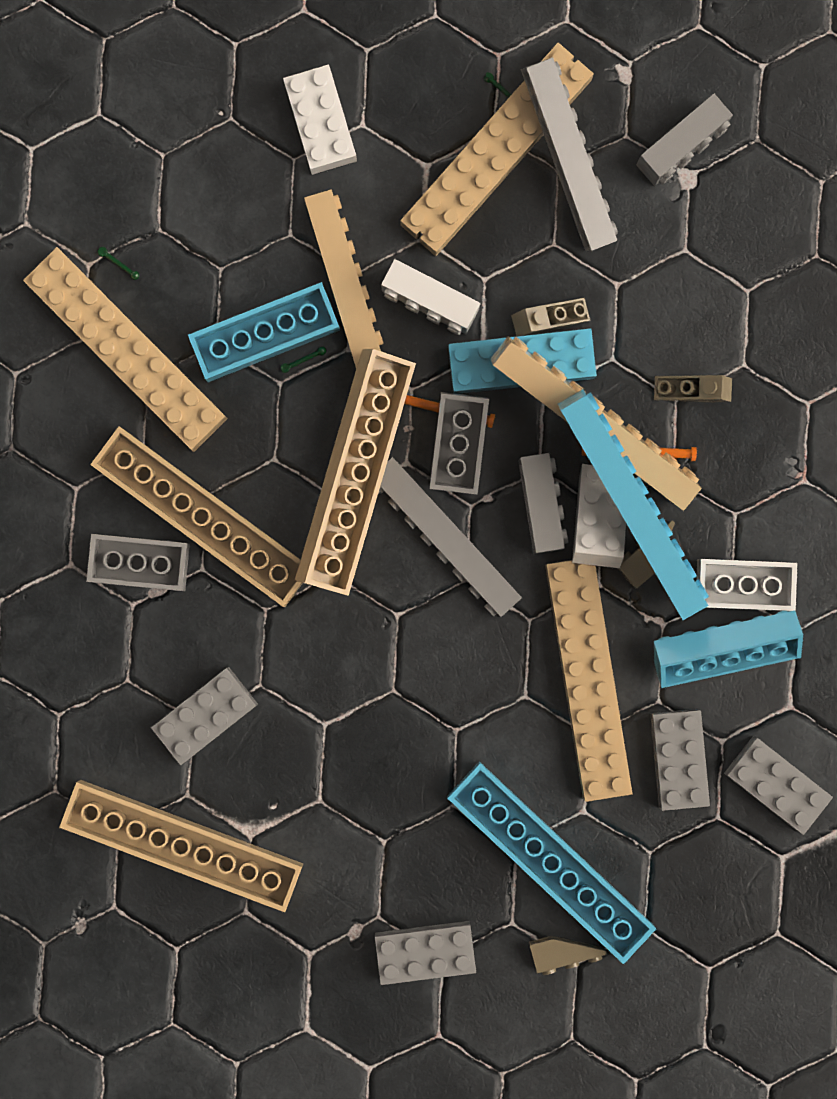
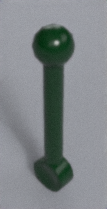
M487 72L485 74L484 80L486 82L492 83L508 98L512 95L494 80V76L491 73Z
M105 247L98 249V254L101 257H107L127 272L132 280L139 278L137 271H132L114 258Z
M321 346L317 351L290 364H282L281 371L288 373L290 368L318 355H325L326 348Z

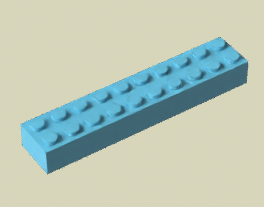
M582 389L558 403L562 414L682 620L709 606L705 600L709 596L700 580H693V578L697 577L695 571L687 559L683 561L681 559L685 554L675 538L670 540L669 537L673 533L664 518L658 519L657 516L661 514L652 497L648 499L645 497L649 493L639 476L634 478L633 474L637 472L628 456L622 457L620 454L624 449L616 435H609L608 432L612 428L603 413L598 416L596 410L600 407L591 392L586 395Z
M480 761L447 795L449 801L623 964L656 930L655 926Z

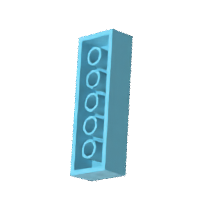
M321 282L191 333L188 337L205 380L210 382L340 331V327Z
M591 329L517 336L529 348L528 352L531 354L534 351L546 359L548 363L546 366L550 369L555 366L567 377V382L595 379L597 376ZM506 338L448 345L453 393L460 394L521 387L493 366L491 362V357Z
M794 610L789 612L780 611L775 615L766 617L757 616L752 620L743 622L734 621L729 625L720 627L711 626L697 632L688 631L679 636L662 637L654 641V664L660 686L665 688L801 658L803 633Z

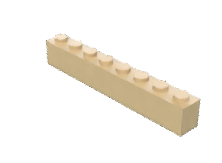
M331 189L304 197L357 369L362 349L381 351L379 345H382L383 341L380 331L375 332L372 324L376 322L373 308L368 309L365 301L370 299L366 285L361 286L358 278L363 276L359 262L355 264L353 262L352 255L356 254L352 240L347 241L345 232L349 231L345 217L340 218L338 209H342L338 195L333 196Z

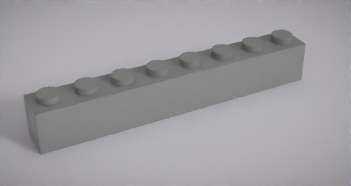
M549 58L521 69L585 251H593L617 241L616 235L618 231L615 223L610 221L608 215L610 208L606 199L602 198L600 192L602 189L601 182L592 170L594 166L593 159L589 153H586L584 147L586 140L583 132L578 130L576 121H578L577 114L568 102L570 95L566 85H562L560 79L561 69L558 62H554L553 58Z
M392 457L387 462L379 493L385 492L390 497L388 503L396 511L401 509L407 515L404 520L412 529L416 526L423 533L420 536L429 547L433 544L439 550L436 555L445 564L450 562L455 569L452 572L461 582L466 579L471 585L468 588L469 591L477 599L482 597L487 602L484 607L494 617L498 614L502 617L522 597Z

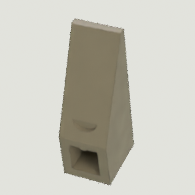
M585 298L526 308L511 315L516 336L536 335L590 321Z
M723 375L655 376L654 400L731 402L732 378Z
M673 520L667 523L671 532L675 525ZM638 543L636 544L638 549L632 554L629 551L626 552L620 568H617L634 589H637L655 574Z
M556 936L529 941L537 973L542 972V975L552 974L556 972V968L565 966V969L577 967L579 962L588 960L589 963L601 960L603 955H607L604 947Z

